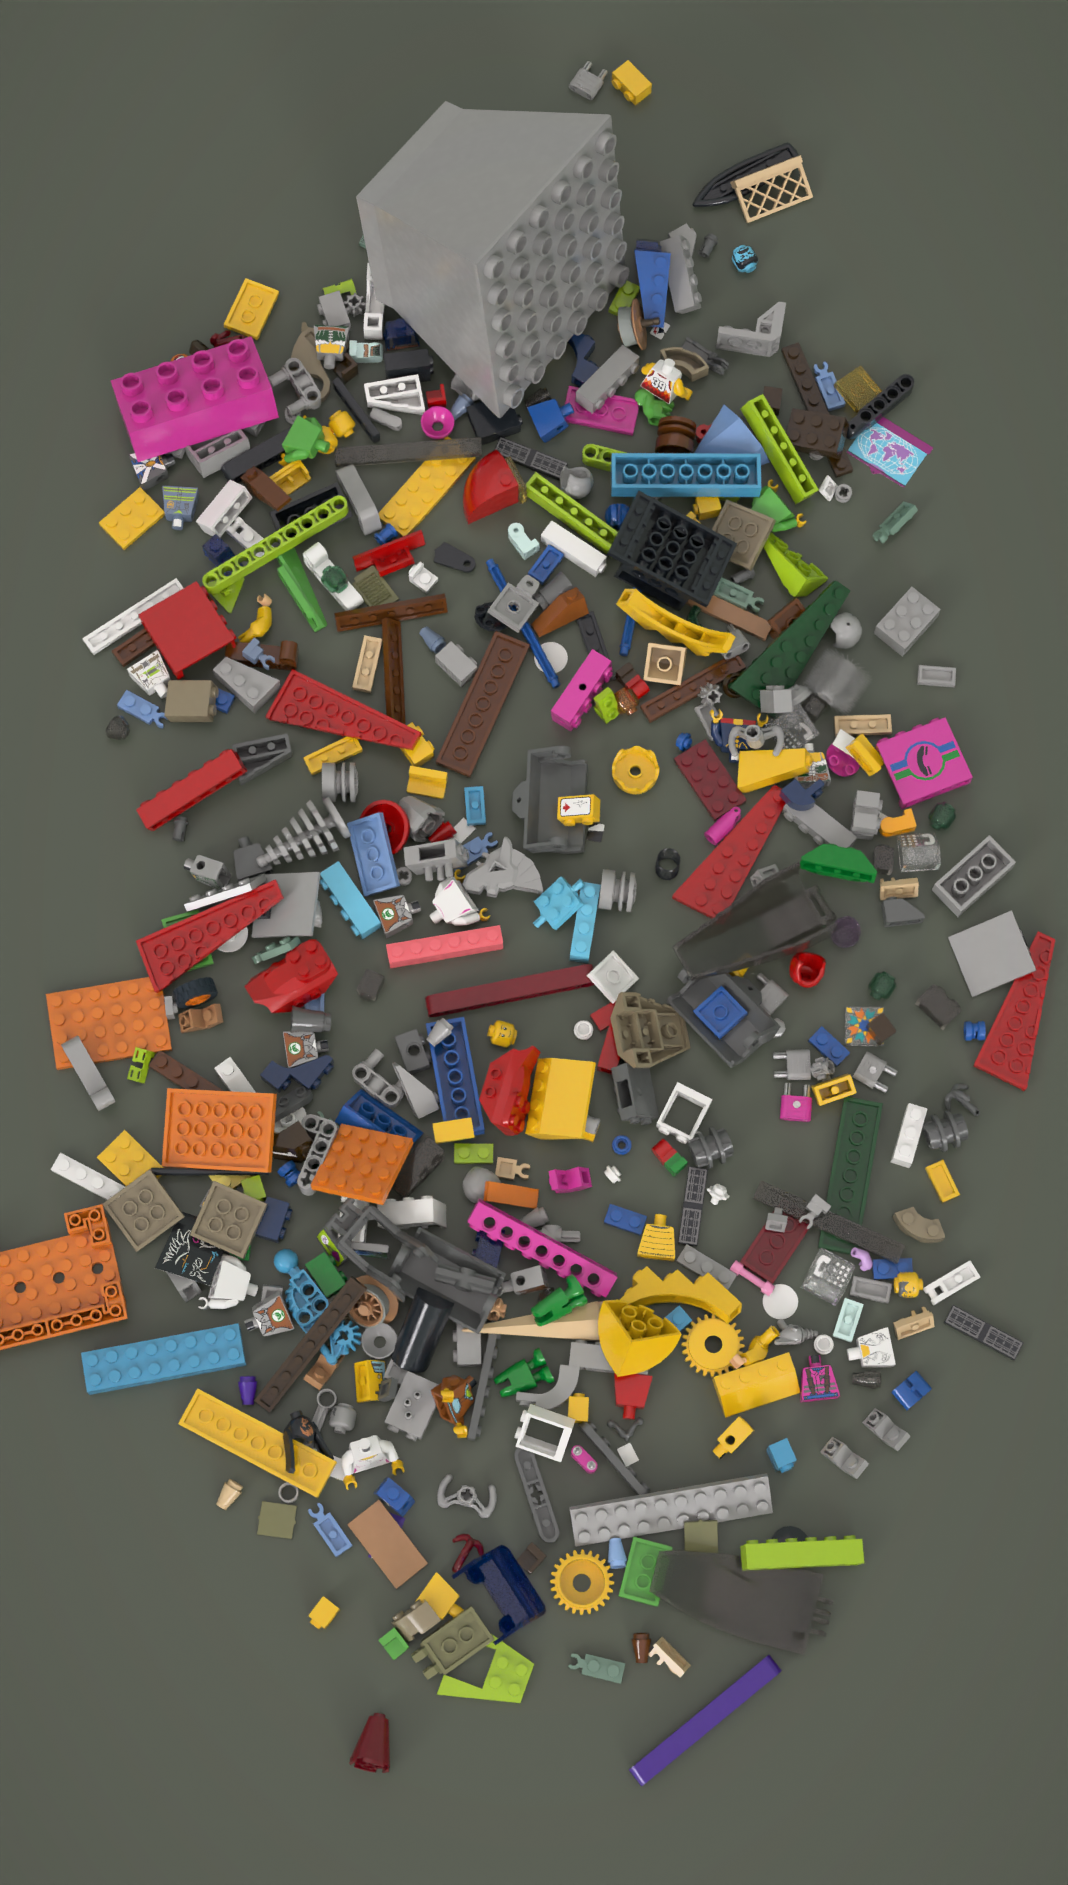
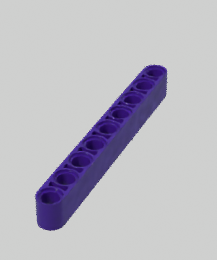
M770 1655L766 1656L629 1769L630 1773L642 1787L782 1671Z

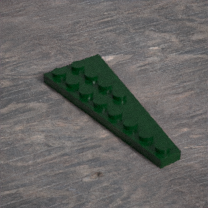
M832 581L819 594V597L811 605H808L805 611L798 618H795L792 621L793 623L786 630H783L765 648L766 650L758 658H755L745 671L739 674L740 676L733 683L729 684L728 688L761 710L760 690H766V686L784 685V689L792 687L850 593V590L838 581ZM766 713L770 717H775L776 713Z

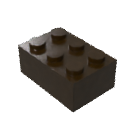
M792 408L786 434L798 452L841 459L849 423L846 417Z

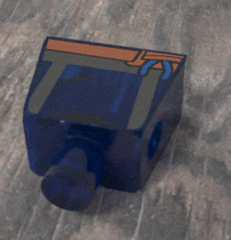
M399 318L386 322L383 331L386 351L420 346L418 334L404 319Z

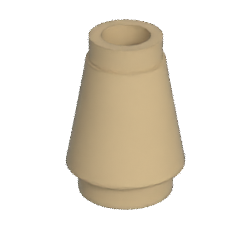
M229 1479L228 1482L224 1483L216 1505L227 1510L242 1493L243 1486Z

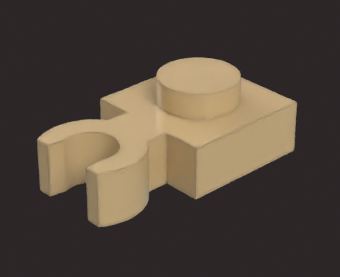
M498 1157L495 1174L501 1179L514 1180L515 1175H518L521 1179L526 1180L529 1175H524L521 1171L523 1169H530V1165L521 1164L517 1166V1160Z

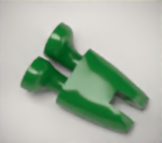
M573 1274L566 1278L568 1288L565 1291L558 1287L531 1308L537 1326L547 1325L572 1313L573 1308L588 1304L587 1298L583 1294L584 1290Z
M540 1348L534 1350L533 1358L529 1362H526L523 1358L493 1379L495 1385L507 1380L511 1383L510 1386L499 1391L501 1397L516 1395L517 1392H525L536 1388V1382L546 1381L550 1384L555 1382L548 1366L543 1367L534 1374L531 1373V1370L547 1364Z

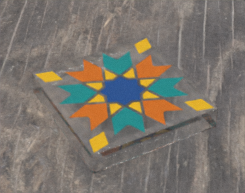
M845 1007V1046H879L867 1031L866 1026L867 1023L884 1013V1007Z

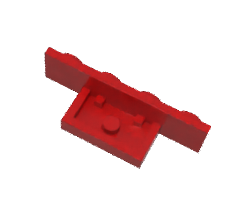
M418 530L353 556L356 571L358 572L374 565L380 577L415 564L410 551L425 545L423 533L421 530Z

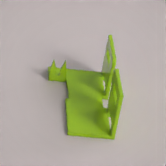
M352 279L338 283L340 285L337 286L334 284L322 288L325 295L340 291V294L349 291L351 295L356 293Z
M136 1047L132 1061L143 1063V1067L140 1069L131 1065L127 1079L145 1084L150 1060L154 1058L155 1052Z

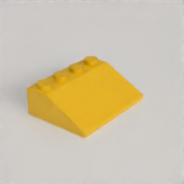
M539 1058L537 1060L525 1134L540 1140L584 1139L596 1066L595 1062L558 1058Z

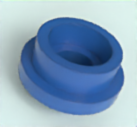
M681 733L676 740V746L681 751L689 749L692 744L691 734Z
M620 1135L614 1138L612 1148L615 1153L625 1155L631 1149L632 1144L627 1136ZM620 1142H623L625 1144V1148H619L618 1144Z

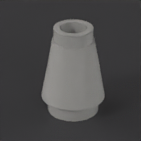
M442 1017L440 1021L437 1020L426 1040L435 1047L452 1033L451 1031L454 1027Z
M537 1207L519 1220L534 1228L546 1225L549 1218L544 1207Z

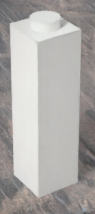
M551 521L541 534L542 543L547 546H553L562 552L565 558L594 577L599 573L602 574L606 569L607 556L555 522Z

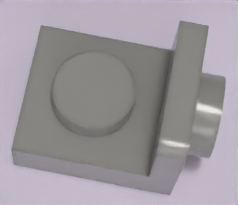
M776 864L759 869L750 877L752 886L758 894L762 893L766 888L781 884L784 881Z

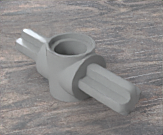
M544 1225L542 1230H539L559 1242H580V1231H562V1228L558 1225ZM522 1236L523 1241H530L527 1236Z

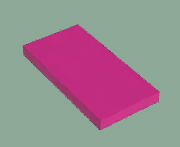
M569 386L565 404L570 402L574 413L566 416L568 423L633 436L640 407L635 399L613 395L605 400L601 409H596L592 414L575 402L576 391L579 387Z

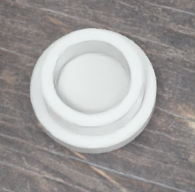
M579 1021L574 1027V1034L578 1039H589L593 1034V1026L588 1021Z
M608 1165L604 1171L605 1175L613 1183L621 1181L619 1177L622 1175L615 1166L610 1167Z
M819 1335L814 1340V1349L819 1354L825 1355L832 1351L834 1343L830 1336Z

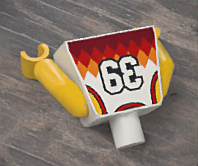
M672 359L659 360L657 363H647L641 369L642 374L647 375L641 387L668 404L676 396L685 398L688 401L693 393L692 390L683 386L681 380L682 373L674 367L675 362Z

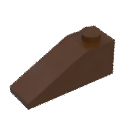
M255 466L248 469L240 477L250 494L276 511L281 510L292 500L273 480Z

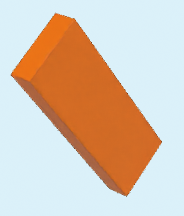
M486 1181L483 1201L535 1209L537 1208L539 1189Z

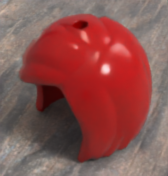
M810 952L796 953L792 957L789 966L791 979L801 987L811 988L816 986L824 975L826 961L818 954Z

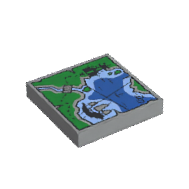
M351 1241V1248L359 1256L389 1259L390 1257L388 1245Z

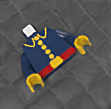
M713 709L710 711V716L713 718L711 721V736L716 745L720 747L721 752L729 753L730 763H739V751L753 749L748 746L745 739L737 736L735 738V745L738 755L736 757L732 756L728 746L731 729L735 726L746 729L749 725H758L760 728H765L764 724L768 722V715H766L764 721H761L759 719L761 713L757 715L758 724H756V721L722 718L723 713L720 709L717 716H714Z

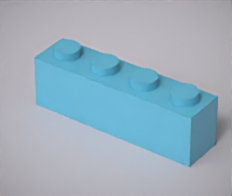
M339 861L321 872L320 885L324 890H329L331 893L329 897L333 904L340 906L342 909L340 913L344 920L351 922L352 926L350 928L355 936L359 935L361 939H364L381 928L380 920Z
M584 882L585 885L581 887L579 896L584 905L577 910L569 961L588 964L601 885Z

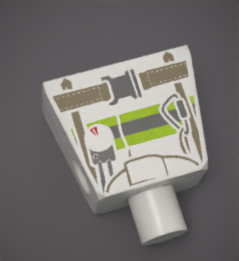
M158 650L127 669L129 676L149 696L157 692L161 699L167 697L166 685H168V680L171 679Z

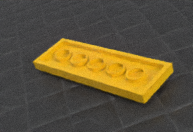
M447 436L378 513L380 521L385 525L390 523L401 537L411 534L476 461V457Z

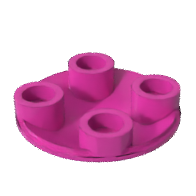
M833 743L828 747L826 761L829 768L835 774L848 777L858 771L860 765L853 757L834 746Z

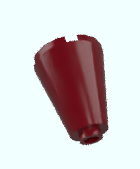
M374 1713L373 1716L368 1717L350 1757V1765L355 1763V1768L376 1773L377 1769H382V1773L389 1772V1720L385 1718L386 1715Z

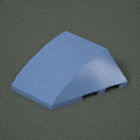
M726 405L722 406L716 419H714L708 432L704 435L694 452L761 454V465L770 462L762 445L743 421Z

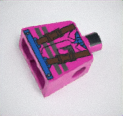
M820 1355L808 1356L810 1367L801 1370V1403L839 1398L840 1393L831 1365L822 1366Z

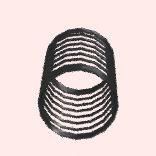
M671 848L660 851L655 866L658 877L663 880H671L677 876L681 862L679 853ZM671 859L676 862L677 867L673 870H665L660 867L659 861Z

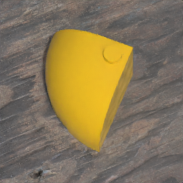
M605 1300L601 1305L598 1317L599 1340L604 1356L617 1377L640 1373L656 1366L678 1344L681 1332L667 1318L661 1319L655 1315L654 1310L640 1304L638 1307L628 1305L627 1301Z

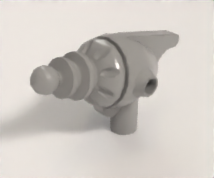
M783 1319L777 1321V1325L782 1331L778 1336L779 1339H776L774 1344L797 1345L804 1340L817 1337L818 1331L808 1330L807 1328L803 1329L801 1326L793 1324L787 1325Z

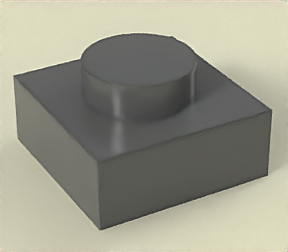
M391 1377L381 1381L378 1395L379 1401L387 1402L395 1399L398 1393V1379Z

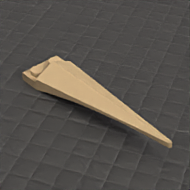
M603 1301L591 1302L582 1307L577 1306L572 1309V1313L541 1327L537 1326L534 1320L535 1317L531 1314L487 1323L483 1326L480 1333L600 1342L598 1317ZM463 1328L461 1330L462 1332L475 1333L469 1330L468 1328Z

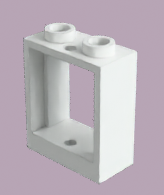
M677 1082L656 1124V1127L659 1128L658 1131L665 1135L671 1134L675 1136L676 1140L683 1144L688 1143L690 1139L695 1137L712 1103V1099ZM677 1095L703 1108L690 1135L664 1123Z
M530 1404L528 1411L524 1410L520 1419L521 1422H524L522 1428H517L514 1437L518 1439L516 1447L561 1462L575 1419ZM531 1417L564 1428L558 1446L525 1435Z

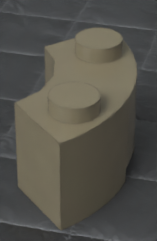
M670 347L660 350V359L664 361L665 359H672L675 362L674 367L687 376L691 382L703 378L709 373L707 363L695 352H690L681 347Z
M914 1207L895 1212L892 1216L898 1228L905 1235L919 1242L938 1243L945 1239L939 1219L930 1220L923 1218Z
M420 1599L410 1606L411 1609L405 1612L401 1610L392 1617L394 1620L391 1624L405 1642L414 1640V1635L417 1633L422 1635L441 1621L425 1599L422 1601Z

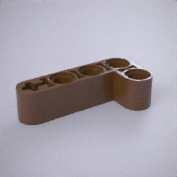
M285 640L281 642V646L260 644L264 654L275 658V663L270 660L266 661L269 669H297L299 648L296 642ZM235 642V648L230 643L226 645L225 657L249 667L264 668L260 660L254 665L243 657L242 651L249 643Z

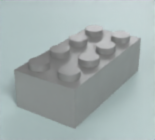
M989 835L934 884L932 891L959 917L1011 871L1016 862Z

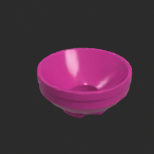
M431 407L422 415V430L432 439H443L452 432L454 417L444 407ZM435 423H441L443 429L435 431L432 426Z

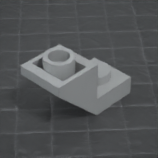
M876 1408L862 1422L885 1444L896 1451H899L911 1437L906 1431L896 1426L886 1414Z
M831 1437L820 1451L837 1467L855 1479H858L869 1465L865 1459L853 1453L843 1442L834 1437Z

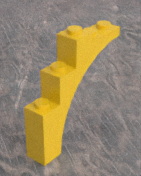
M624 589L616 603L617 606L645 630H657L671 643H683L697 656H709L712 652L727 653L736 638L731 633L707 629L688 622L658 606L637 589Z
M647 1266L643 1270H638L633 1275L632 1287L627 1289L624 1296L620 1299L627 1301L628 1305L636 1307L639 1304L648 1306L655 1303L669 1302L688 1304L716 1315L727 1324L741 1313L742 1303L710 1273L698 1277L693 1284L677 1269L674 1273L666 1275L662 1281Z

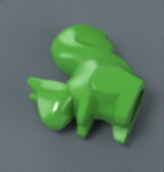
M644 388L639 389L635 393V401L643 407V412L648 418L650 425L658 426L659 420L662 417L670 416L669 412H672L675 406L674 401L668 404L663 400H655L654 395Z

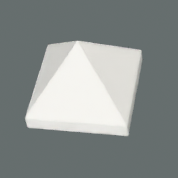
M826 475L819 487V491L828 501H831L838 485L829 475Z

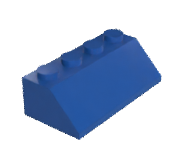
M362 1089L343 1105L335 1120L340 1126L341 1124L412 1138L413 1145L410 1152L424 1134V1132Z

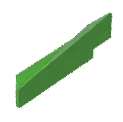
M293 547L276 558L281 567L277 568L278 576L313 631L317 632L326 627L327 622L298 554Z

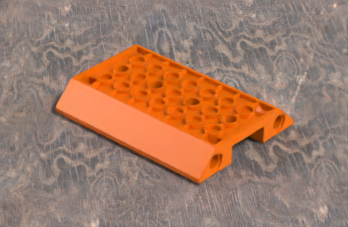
M103 1204L64 1213L67 1231L70 1234L68 1236L0 1252V1350L128 1319L126 1300ZM95 1264L103 1265V1271L100 1274L93 1273V1266ZM62 1273L65 1276L64 1281L59 1284L55 1283V1275ZM18 1283H25L26 1289L24 1292H16L15 1287Z

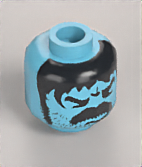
M741 245L733 251L731 259L739 272L750 273L756 269L758 257L752 247Z

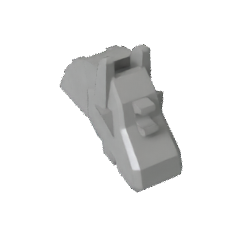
M504 837L502 847L490 854L483 852L482 856L486 858V861L484 863L478 861L476 863L478 867L467 873L462 883L467 893L480 895L483 890H487V896L494 898L497 897L499 892H506L511 889L536 894L543 893L541 877L534 862L526 857L525 854L513 849L508 837Z

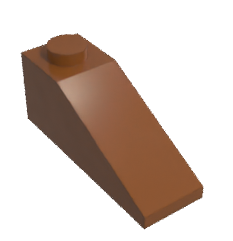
M577 587L559 595L531 624L532 628L541 637L588 614L585 597Z

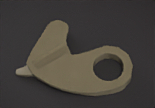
M302 322V333L294 345L291 358L299 359L312 378L322 381L324 386L320 393L321 402H324L330 394V380L323 369L321 361L317 359L314 328L308 327L306 322ZM349 342L347 344L346 352L349 349ZM292 367L290 370L296 371L298 368ZM315 396L309 397V400L317 399Z

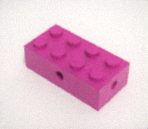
M591 650L552 708L551 716L554 722L570 732L573 728H578L582 721L581 716L584 712L588 713L592 707L591 701L602 692V685L604 682H608L613 675L611 660L595 650Z

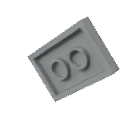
M786 302L776 303L757 319L755 332L746 328L735 329L731 326H719L716 349L771 357L777 353Z

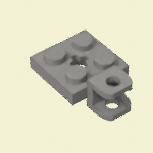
M525 575L517 587L508 582L487 613L519 633L539 605L533 599L539 587V581L530 575ZM509 605H516L517 611L510 610Z

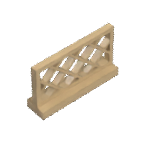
M801 155L731 182L746 223L813 198L802 166L803 160ZM796 168L800 172L798 181L790 178L792 170ZM776 176L785 178L782 187L773 184ZM788 180L796 183L793 193L784 189ZM761 182L769 185L765 194L757 191L758 185ZM799 185L805 188L807 196L801 198L795 195ZM771 187L780 190L777 199L768 196ZM747 188L753 191L749 201L742 197L740 190ZM783 192L791 195L787 204L779 201ZM755 193L763 196L760 206L751 202ZM766 198L775 202L771 210L763 208ZM750 205L758 208L756 216L751 218L748 214Z

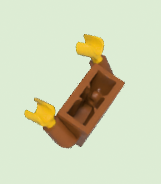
M456 1375L444 1377L442 1383L431 1390L440 1417L455 1425L453 1431L457 1434L458 1438H466L468 1436V1429L464 1426V1416L469 1407L474 1403L471 1389L477 1384L476 1380L470 1375L465 1379Z

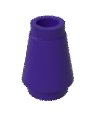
M240 1376L238 1385L242 1405L254 1404L258 1382L256 1381V1376Z

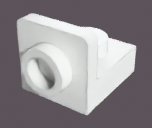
M421 561L417 565H413L409 570V582L426 594L438 582V577L425 569Z

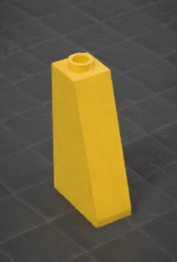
M806 748L782 749L778 756L773 755V750L739 751L737 787L742 793H748L809 773L810 766L813 763L812 755Z

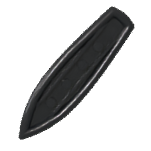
M787 142L731 166L703 187L694 200L693 207L718 206L737 200L738 197L735 189L731 185L732 181L799 156L796 149ZM759 183L758 188L762 187L766 183ZM747 188L740 190L742 197L753 192Z

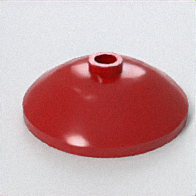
M378 800L364 809L360 819L378 812L383 813L392 854L394 855L404 847L408 840L410 831L409 819L399 804L390 800Z

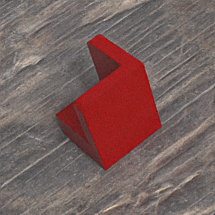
M440 384V390L426 391L428 409L435 406L446 408L444 384Z

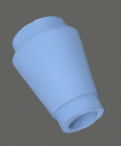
M621 1538L609 1539L607 1563L610 1564V1569L625 1568L627 1558Z

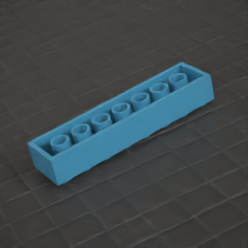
M612 453L611 497H635L638 491L650 497H760L761 454Z
M239 1323L81 1353L86 1389L89 1395L247 1366Z

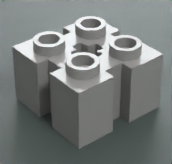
M857 790L853 802L850 832L857 836V839L872 840L873 836L877 835L881 818L877 817L880 815L883 800H880V793Z

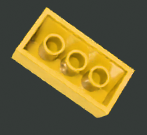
M789 1352L715 1376L712 1380L725 1418L800 1393L796 1371Z

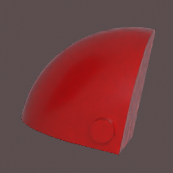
M498 450L488 453L479 460L466 480L463 492V509L468 524L518 503V483L506 460Z

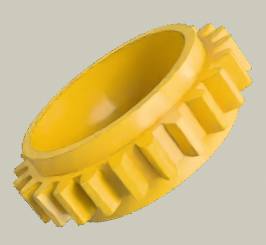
M705 1314L704 1320L698 1317L697 1324L691 1322L692 1329L686 1328L685 1331L688 1335H683L682 1337L686 1342L681 1344L682 1347H686L682 1354L688 1355L685 1358V1362H692L689 1367H697L696 1373L702 1370L703 1376H706L708 1372L711 1378L714 1377L715 1373L721 1375L722 1371L725 1373L729 1372V1367L734 1370V1366L729 1361L736 1354L741 1356L743 1352L739 1350L745 1347V1345L740 1344L744 1337H738L741 1330L735 1331L734 1329L736 1323L732 1325L727 1324L720 1318L717 1319L714 1314H712L711 1318H708L707 1314ZM709 1336H717L721 1339L722 1348L719 1352L710 1353L706 1350L705 1340Z
M574 1550L573 1556L567 1553L566 1560L559 1559L560 1566L554 1565L557 1572H551V1575L555 1577V1579L550 1580L551 1584H555L551 1591H556L557 1593L553 1598H560L558 1605L560 1606L564 1603L566 1605L565 1611L569 1607L572 1608V1614L576 1610H579L580 1615H583L584 1610L591 1614L592 1608L597 1612L598 1605L600 1604L604 1607L603 1600L610 1599L607 1593L613 1592L609 1588V1585H614V1581H609L613 1573L607 1572L611 1567L603 1565L606 1561L605 1559L598 1560L599 1554L593 1557L592 1551H589L588 1555L585 1554L584 1550H581V1553L578 1555L576 1550ZM578 1574H585L590 1578V1588L585 1592H579L573 1586V1579Z

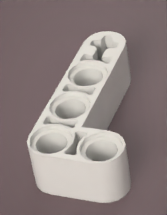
M319 542L303 553L306 566L345 611L354 610L364 603L361 595L349 581L343 589L339 590L344 576L328 559L326 550Z

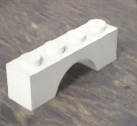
M367 263L364 339L383 340L385 304L376 300L370 266Z

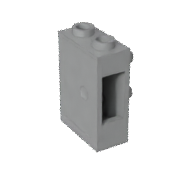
M456 839L404 847L405 866L416 875L425 874L426 881L433 880V872H437L438 881H443L445 875L447 878L453 877V869L468 867L469 852Z
M407 1371L385 1419V1424L388 1425L387 1429L398 1433V1431L406 1433L405 1437L413 1441L417 1439L422 1440L436 1409L431 1390L439 1384Z

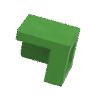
M395 1627L379 1639V1642L393 1660L410 1648Z

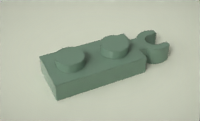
M903 501L879 526L880 530L874 532L872 536L875 541L880 540L881 543H884L890 534L894 535L918 511L916 506Z
M722 577L713 594L744 610L749 606L755 613L760 612V608L756 607L755 604L760 603L763 605L765 601L760 597L754 598L753 591Z
M287 936L281 939L278 944L275 942L265 946L266 950L257 952V955L251 958L255 964L294 949L301 941L299 937L290 939Z
M571 1654V1657L576 1658L578 1663L574 1666L569 1665L570 1669L582 1668V1675L621 1684L625 1663L589 1654L585 1655L584 1660L578 1654Z

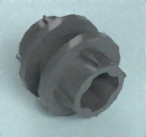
M947 1110L943 1113L944 1119L940 1120L934 1114L931 1115V1121L923 1123V1133L930 1149L939 1148L942 1152H947V1144L952 1143L954 1148H960L961 1141L968 1139V1129L962 1114H951Z
M710 1127L709 1135L705 1137L701 1131L696 1132V1137L688 1142L690 1153L698 1168L705 1165L709 1169L713 1168V1160L719 1159L720 1163L724 1164L726 1163V1158L733 1156L732 1153H734L730 1137L724 1128L715 1130L714 1127Z

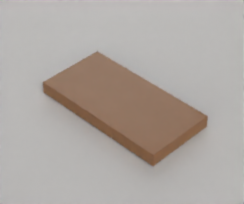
M380 1500L376 1501L347 1524L396 1589L428 1565L427 1561Z

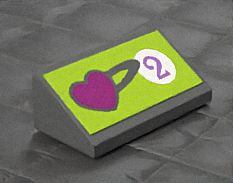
M323 1227L316 1238L326 1253L332 1255L337 1263L335 1266L339 1268L348 1262L349 1258L336 1248L335 1241L337 1238L332 1231Z

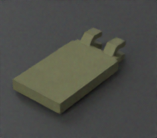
M470 1605L422 1639L421 1647L414 1651L411 1657L417 1663L428 1655L433 1663L423 1670V1674L428 1680L438 1672L446 1675L495 1639L472 1605Z

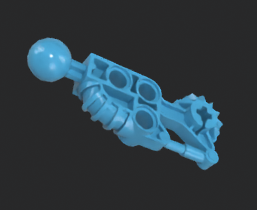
M282 1249L274 1257V1266L279 1272L288 1273L291 1277L288 1284L290 1287L285 1291L287 1296L285 1302L289 1304V1312L293 1313V1318L306 1334L324 1312V1310L318 1311L317 1305L324 1302L326 1303V1309L330 1303L306 1271L299 1269L297 1266V1254L293 1250ZM313 1287V1294L305 1295V1290ZM310 1315V1320L307 1323L301 1322L302 1316ZM342 1320L330 1335L331 1351L325 1343L319 1349L330 1365H335L340 1355H348L349 1348L356 1351L354 1344H361V1341L357 1338L362 1337V1334L357 1332L359 1327L358 1325L353 1326L352 1321H349L346 1325L345 1321ZM344 1333L348 1337L346 1341L342 1338Z

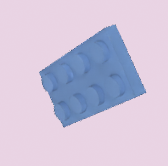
M378 812L347 823L364 896L368 897L399 887L400 883L383 813Z

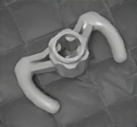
M749 725L746 729L735 726L731 729L728 738L729 750L734 757L738 755L735 745V738L737 736L745 739L748 746L753 749L762 747L766 739L777 736L776 747L772 752L774 756L780 754L784 745V733L779 726L760 728L758 725Z
M447 1474L444 1477L437 1493V1502L440 1507L448 1508L451 1505L457 1504L475 1509L481 1518L490 1517L497 1501L495 1485H489V1503L487 1507H484L477 1499L475 1488L463 1485L456 1494L446 1498L445 1490L453 1476Z

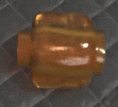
M624 687L614 693L617 701V711L620 715L627 713L629 716L637 711L636 707L640 701L632 689Z

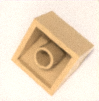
M648 643L643 680L681 685L687 647Z

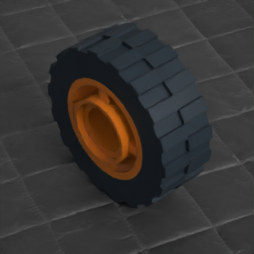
M211 977L186 982L173 991V996L179 1009L196 1007L214 999L218 994L214 980Z

